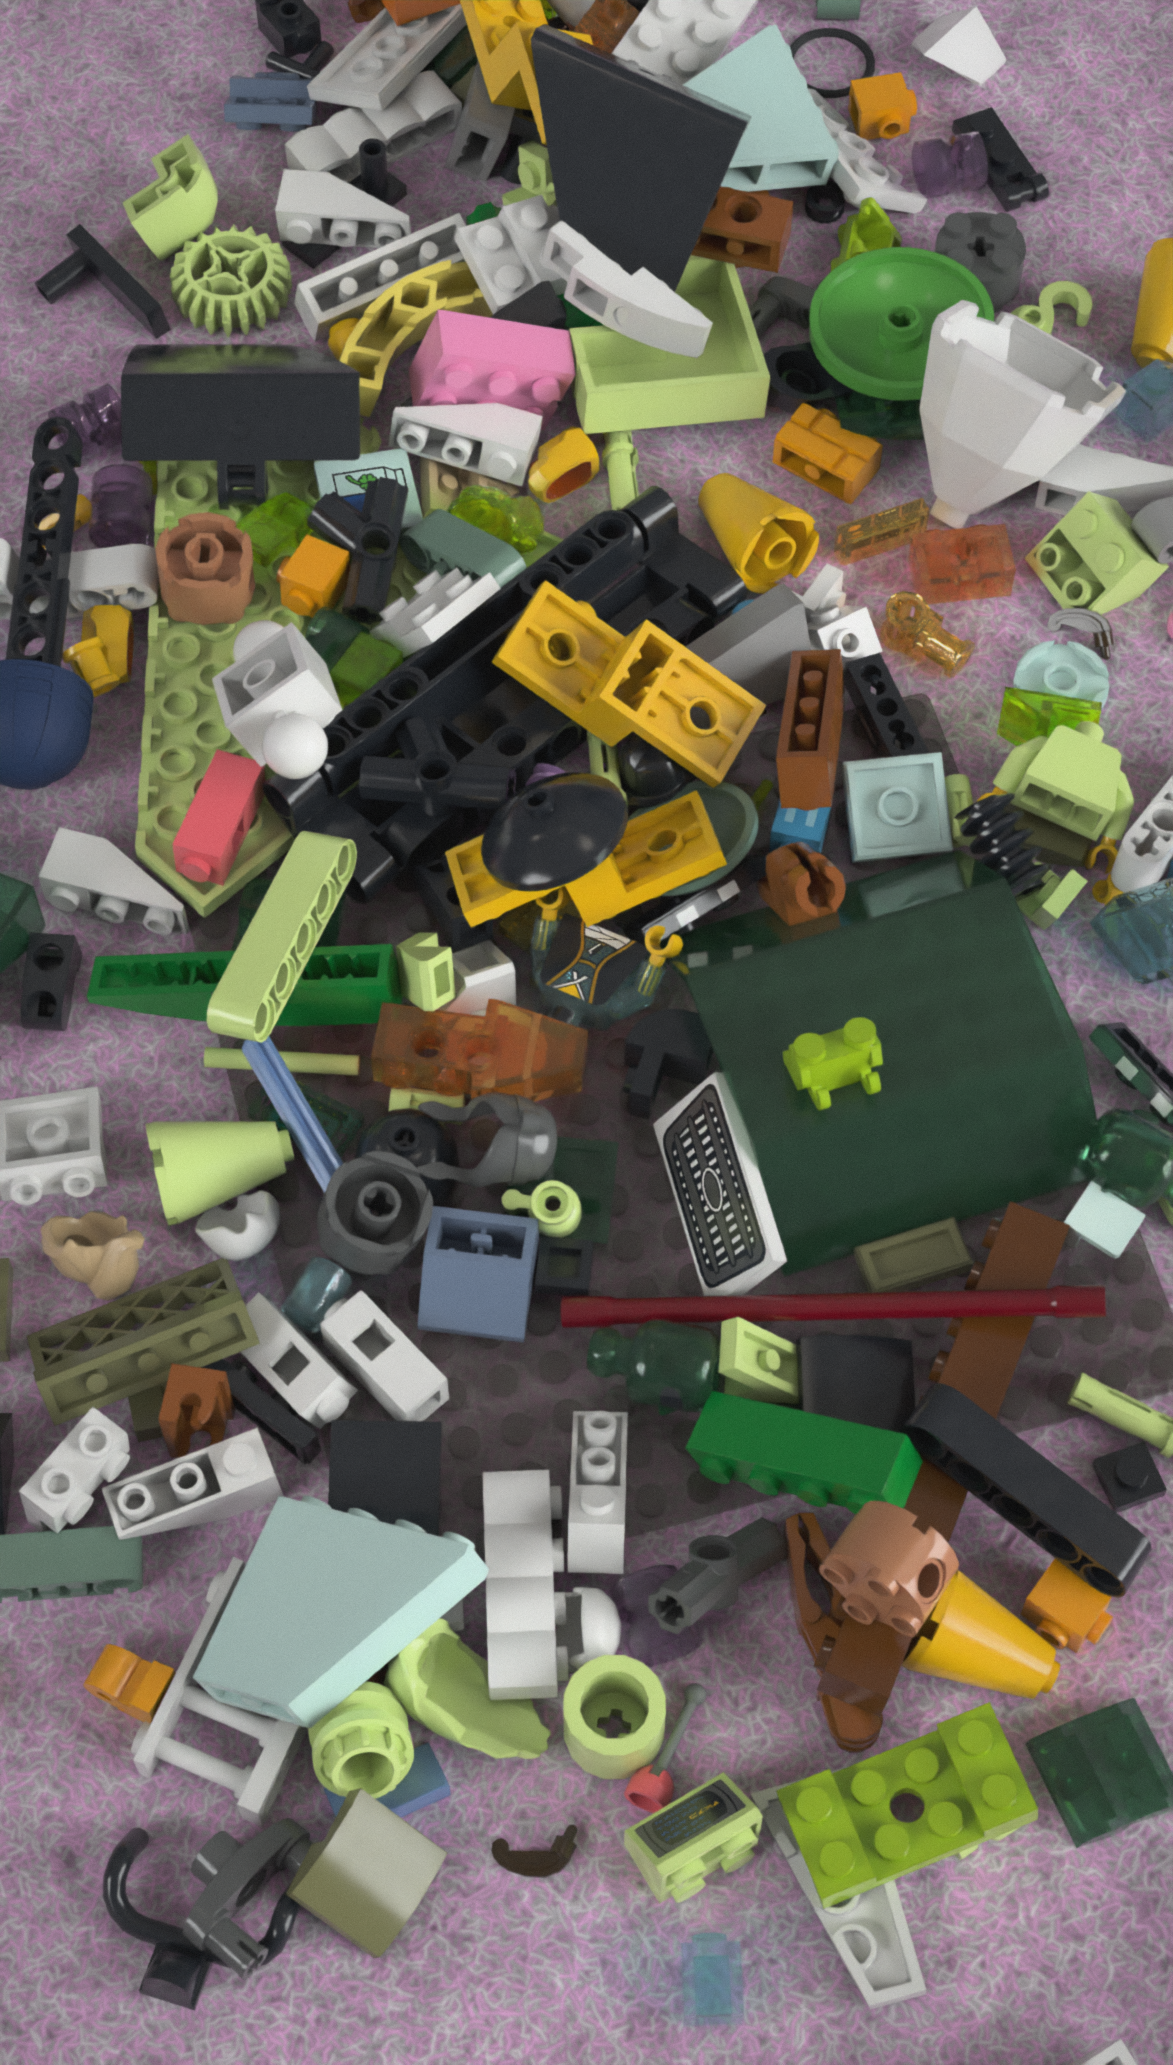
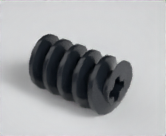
M1014 793L986 797L963 809L954 817L957 820L967 819L961 826L963 836L976 837L970 844L969 849L971 853L975 855L986 854L979 862L980 870L983 872L996 871L989 878L988 886L993 890L1005 889L997 897L999 906L1010 905L1040 890L1046 884L1043 883L1041 878L1052 868L1050 863L1033 864L1032 861L1043 849L1041 845L1025 848L1023 843L1033 833L1032 828L1015 829L1014 825L1024 816L1023 811L1007 812L1005 810V807L1015 798Z

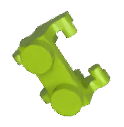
M868 197L863 199L860 204L859 213L847 216L846 223L838 227V239L841 244L839 257L833 258L831 261V271L843 262L862 253L883 248L901 247V234L893 226L890 218L874 198Z
M853 1018L845 1024L844 1028L822 1035L815 1033L801 1034L795 1039L793 1044L789 1045V1050L783 1051L784 1063L797 1090L807 1088L819 1111L831 1107L830 1090L861 1081L867 1094L871 1095L881 1091L878 1072H871L872 1067L883 1064L881 1043L876 1035L875 1024L867 1018Z

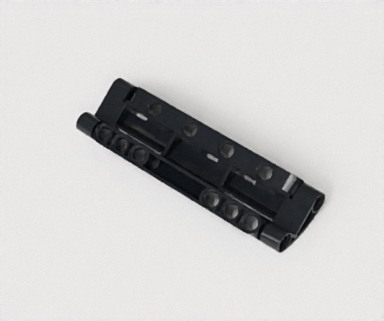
M651 486L620 511L607 510L594 516L505 584L435 642L420 649L344 707L341 712L335 715L332 722L323 728L327 737L328 751L324 763L314 774L301 779H289L276 773L262 784L265 797L294 839L300 832L309 831L354 841L357 850L356 865L352 877L344 890L353 900L364 904L403 872L407 871L410 874H414V868L417 865L440 858L446 851L454 847L497 812L496 809L459 807L455 812L446 816H431L421 810L419 803L361 798L359 784L339 798V794L360 779V766L364 756L388 757L399 749L395 733L401 730L405 721L420 716L425 720L435 721L448 752L454 755L457 763L514 767L516 773L515 793L525 787L527 780L533 775L534 767L538 763L555 766L587 740V729L492 663L495 655L536 590L545 580L575 602L579 600L588 602L631 567L638 564L636 569L590 604L596 616L624 637L629 635L647 619L684 647L714 628L715 624L731 612L737 604L747 599V588L738 573L679 533L677 507L666 491L658 486ZM399 752L393 758H402V755Z

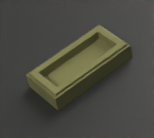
M954 1217L855 1247L854 1257L868 1292H904L971 1271L973 1261Z

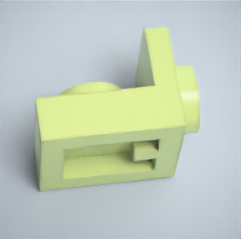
M529 141L518 146L520 162L518 175L522 187L503 194V205L506 206L532 198L537 192L544 193L549 183H553L546 147L535 141Z
M1036 862L1034 865H1040L1042 863ZM1071 869L1062 878L1049 870L1041 878L1043 883L1046 884L1040 890L1020 901L1012 903V905L1043 930L1047 929L1060 917L1088 882L1074 869Z

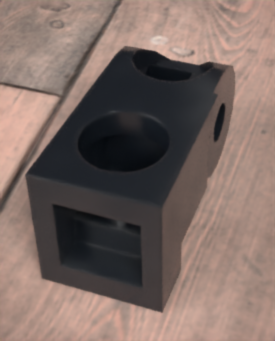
M446 855L417 865L414 868V877L419 894L425 905L431 908L444 929V940L448 947H451L452 953L493 938V919L474 927H470L462 912Z
M30 932L21 987L23 989L21 1024L24 1029L65 1031L67 1029L76 973L79 972L83 955L75 935ZM47 947H55L58 949H49Z

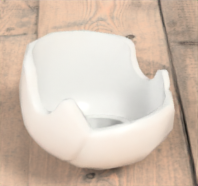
M260 1190L250 1195L243 1193L237 1196V1205L232 1210H224L216 1206L205 1211L197 1220L196 1234L211 1250L223 1259L236 1262L248 1259L261 1252L275 1236L280 1223L279 1203L268 1192Z
M574 1587L573 1592H566V1626H557L556 1646H567L568 1672L575 1673L588 1661L603 1655H615L620 1645L622 1624L616 1604L601 1589Z

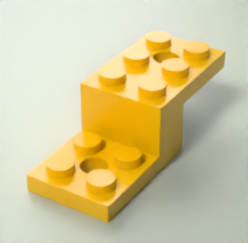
M460 0L491 103L532 110L542 144L547 145L530 40L537 27L543 24L548 25L541 1ZM560 30L593 45L590 35Z
M546 580L538 587L492 660V663L609 746L613 747L633 731L712 788L722 782L766 707L763 702L647 619L629 635L624 637ZM556 638L567 645L569 649L568 660L560 661L551 655L548 649L549 639ZM691 707H700L706 711L710 719L708 730H702L692 723L690 718Z
M697 790L629 820L620 842L601 864L570 883L548 890L518 891L504 887L495 881L485 867L481 856V844L484 834L445 852L462 912L470 927L495 919L522 904L544 897L562 886L567 888L586 926L589 927L727 865ZM673 844L668 849L658 852L662 847Z

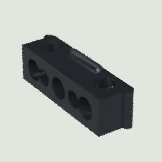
M880 652L847 662L845 675H843L844 685L857 710L856 717L872 749H876L879 757L888 758L928 754L929 751ZM871 687L876 689V695L871 692ZM896 740L901 743L900 749L895 747Z

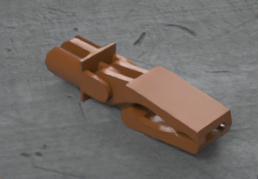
M797 1513L785 1520L783 1538L787 1541L786 1561L796 1626L815 1663L825 1636L828 1635L837 1639L843 1621L833 1617L841 1594L833 1584L820 1574L819 1567L831 1550L814 1513ZM798 1517L803 1523L802 1527H798ZM806 1547V1560L821 1578L829 1597L831 1607L828 1615L811 1598L806 1585L804 1571ZM816 1668V1672L822 1677L824 1671ZM817 1690L816 1699L821 1701L831 1736L836 1740L838 1747L849 1753L863 1752L871 1748L879 1737L883 1724V1714L879 1717Z

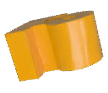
M106 1644L83 1686L92 1695L117 1707L118 1710L142 1722L151 1723L176 1672L173 1668L154 1660L151 1663L124 1648Z

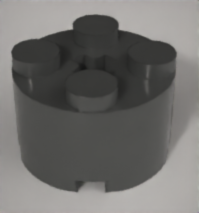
M952 213L947 216L943 227L938 232L934 252L957 261L971 271L987 290L995 313L1003 309V305L1007 304L1011 299L1013 301L1019 292L1026 254L1024 237L1016 227L1017 222L1015 218L1007 213Z
M383 1151L364 1153L362 1157L349 1162L346 1161L339 1166L330 1178L317 1215V1229L323 1252L343 1267L354 1272L385 1275L396 1272L417 1250L432 1217L433 1198L430 1189H427L421 1179L419 1170L405 1158ZM370 1209L379 1212L378 1217L370 1214Z

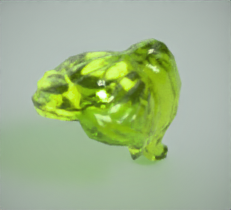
M481 485L466 487L461 491L458 498L451 501L446 511L508 543L520 555L529 554L534 551L544 533L545 518L538 504L530 496L514 498L496 487Z

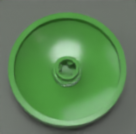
M892 247L862 253L843 262L833 269L820 283L810 306V342L821 365L830 375L845 386L859 393L880 399L899 401L919 400L922 396L932 325L937 315L961 300L975 303L979 307L977 317L994 321V310L990 296L980 280L957 261L942 254L918 248Z

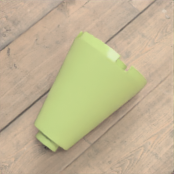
M155 1121L145 1124L150 1151L153 1152L152 1157L156 1180L168 1226L180 1224L287 1173L285 1162L295 1160L288 1129L277 1131L275 1121Z

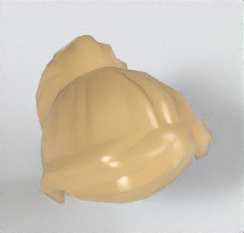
M90 1211L79 1219L69 1216H55L42 1225L40 1229L42 1250L65 1277L77 1282L86 1283L96 1298L106 1301L114 1300L130 1289L139 1269L137 1249L143 1247L145 1238L141 1232L135 1229L128 1231L127 1219L124 1215L115 1218L105 1212Z

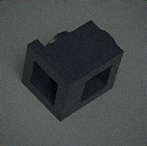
M255 0L258 28L281 55L291 58L299 53H308L315 45L322 41L320 19L303 0Z

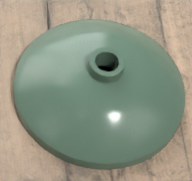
M704 781L689 782L681 792L669 801L657 806L638 808L628 818V821L696 790L704 804L727 865L710 872L706 876L696 878L669 890L661 896L685 895L709 887L727 876L744 859L757 835L758 814L752 800L742 789L727 782H721L714 788ZM673 844L662 847L658 852L668 849Z

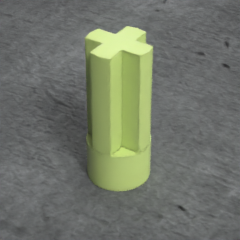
M964 774L949 775L945 777L952 845L955 848L963 845L970 847V844L976 837H965L961 833V826L967 819L957 820L954 818L963 809L973 804L970 780Z
M393 1085L389 1100V1111L404 1108L418 1109L421 1103L430 1101L442 1103L452 1108L465 1107V1095ZM446 1121V1122H444V1123H452V1124H459V1125L462 1124V1122H454V1121Z

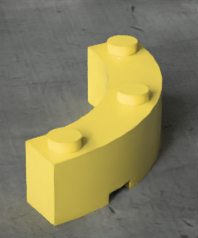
M447 260L422 268L389 287L366 309L363 317L349 335L339 358L340 362L360 372V415L370 417L382 390L385 373L405 350L425 337L438 309L488 318L493 315L466 262L451 264V260Z

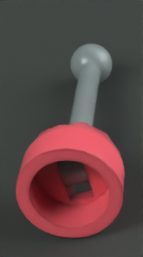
M693 1683L685 1689L684 1698L686 1702L657 1764H649L639 1768L631 1777L624 1792L625 1798L630 1803L650 1813H655L669 1805L673 1798L674 1782L666 1770L696 1706L703 1704L706 1699V1690L700 1684Z

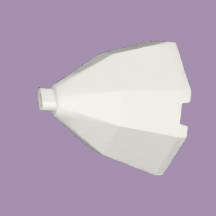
M965 300L959 301L938 314L932 325L920 402V415L933 491L937 496L930 513L956 529L964 527L970 514L976 515L1042 479L1121 402L1126 393V390L1119 383L1112 381L1106 388L1098 380L1103 367L1095 359L1016 315L1001 311L995 321L977 317L979 307L975 303Z

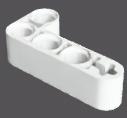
M0 538V619L10 620L14 585L17 584L20 558L11 545L2 538ZM128 544L71 552L68 575L70 590L66 619L82 617L83 612L94 605H121L127 610L150 607L155 604L160 583L155 548L144 544ZM50 556L46 557V560L52 559ZM41 596L34 600L29 609L30 613L43 611L50 602V596Z
M1173 775L1122 840L1110 874L1115 887L1124 893L1157 883L1171 865L1173 860Z

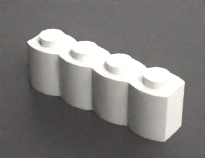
M434 71L421 72L383 111L353 107L335 113L323 126H313L295 133L285 144L287 166L290 170L328 172L349 183L361 174L359 146L364 140L370 138L381 140L386 146L387 164L395 162L421 149L425 144L433 143L455 132L462 112V103Z
M549 1470L483 1472L485 1564L489 1568L486 1576V1612L490 1700L558 1697L557 1681H569L567 1646H556L555 1626H566L565 1592H554L553 1572H564L563 1538L552 1539L551 1519H562L561 1485L550 1486Z

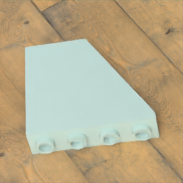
M777 25L767 26L683 84V86L752 116L723 179L722 187L750 192L827 184L832 168L838 160V145L836 140L831 137L823 121L821 109L816 106L807 88L806 79L800 74L793 60L790 46L785 43Z
M278 1496L195 1671L193 1679L216 1701L311 1728L484 1581L489 1568L474 1551V1543L459 1534L444 1532L443 1536L440 1537L426 1533L421 1527L409 1521L396 1520L394 1525L381 1522L372 1514L358 1508H349L347 1513L334 1510L325 1502L311 1496H303L301 1501Z

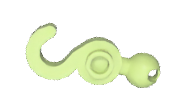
M1056 281L1048 284L1041 291L1037 306L1023 305L1013 310L1010 314L1016 315L1052 335L1054 305L1066 303L1074 307L1076 310V324L1084 327L1090 319L1093 305L1092 297L1087 289L1078 283Z

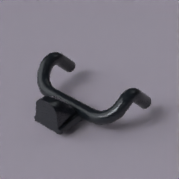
M136 1827L131 1829L112 1851L103 1876L102 1897L109 1916L122 1931L141 1941L156 1945L139 1993L195 2011L213 1963L227 1968L230 1967L209 1949L199 1950L183 1936V1928L146 1917L137 1912L130 1904L126 1894L128 1872L135 1858L149 1842L147 1832L142 1828ZM291 1883L276 1904L265 1936L258 1941L260 1945L268 1948V1954L261 1966L271 1962L283 1951L291 1935L296 1916L302 1907L286 1895Z

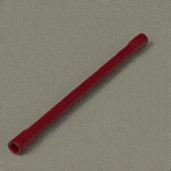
M1105 1284L1057 1285L1052 1288L630 1298L598 1295L563 1296L561 1299V1323L563 1328H609L614 1325L722 1323V1321L735 1317H740L748 1322L1053 1316L1056 1318L1106 1317Z

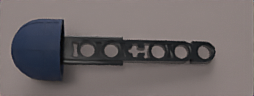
M64 417L47 419L41 423L34 436L32 460L35 464L30 470L18 578L13 591L5 660H0V784L23 790L43 788L68 775L81 761L89 743L94 701L93 691L89 684L80 676L61 667L70 590L68 575L79 478L74 468L81 467L83 449L82 437L70 420ZM61 433L69 434L64 445L56 449L48 448L53 437ZM56 473H64V478L60 485L53 489H44V484L50 476ZM53 513L60 515L55 526L48 530H39L40 523L46 516ZM47 553L52 559L46 560ZM41 596H50V602L43 611L30 613L29 609L34 600ZM39 637L45 638V645L40 652L31 656L25 655V649L29 642Z

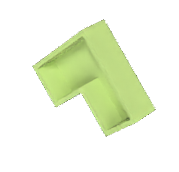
M691 255L675 291L676 294L691 306L700 310L706 318L713 322L703 354L698 358L651 347L605 325L569 328L576 373L570 386L573 397L576 398V408L582 431L585 434L764 418L770 374L735 264Z

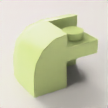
M189 134L151 158L159 179L123 202L131 224L160 261H164L182 249L185 241L192 242L197 239L200 232L204 233L213 223L216 212L218 188L202 153Z

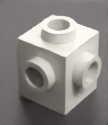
M832 605L811 614L812 622L807 624L811 650L841 649L843 675H845L847 662L882 652L867 607L844 606L839 609L838 605Z

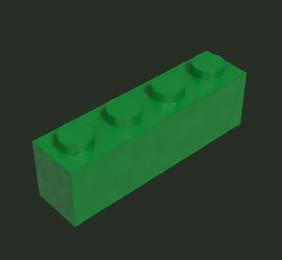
M716 1391L710 1392L686 1445V1449L699 1465L701 1474L714 1482L729 1484L731 1480L747 1483L753 1489L766 1495L776 1496L780 1491L796 1495L802 1501L816 1507L823 1508L830 1503L846 1507L854 1514L858 1513L863 1505L869 1501L888 1502L904 1508L923 1463L907 1434Z

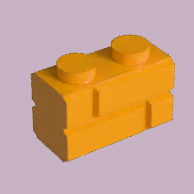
M803 402L791 416V420L787 421L776 434L773 463L851 505L879 471L883 445L878 443L875 436L867 430L858 429L856 431L839 422L838 418L831 411L824 408L817 410Z

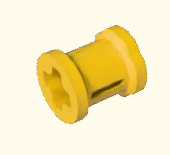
M100 637L86 639L71 646L62 653L63 662L70 664L73 672L89 684L94 698L113 690L121 684L118 675L112 674L101 651L104 644Z

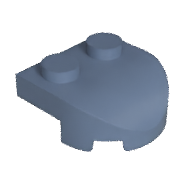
M257 72L255 78L242 77L240 75L232 76L229 78L230 97L224 104V122H235L236 128L241 130L262 129V123L279 124L280 130L295 132L304 130L306 125H312L317 117V101L310 100L307 85L314 77L300 79L299 74L288 72Z

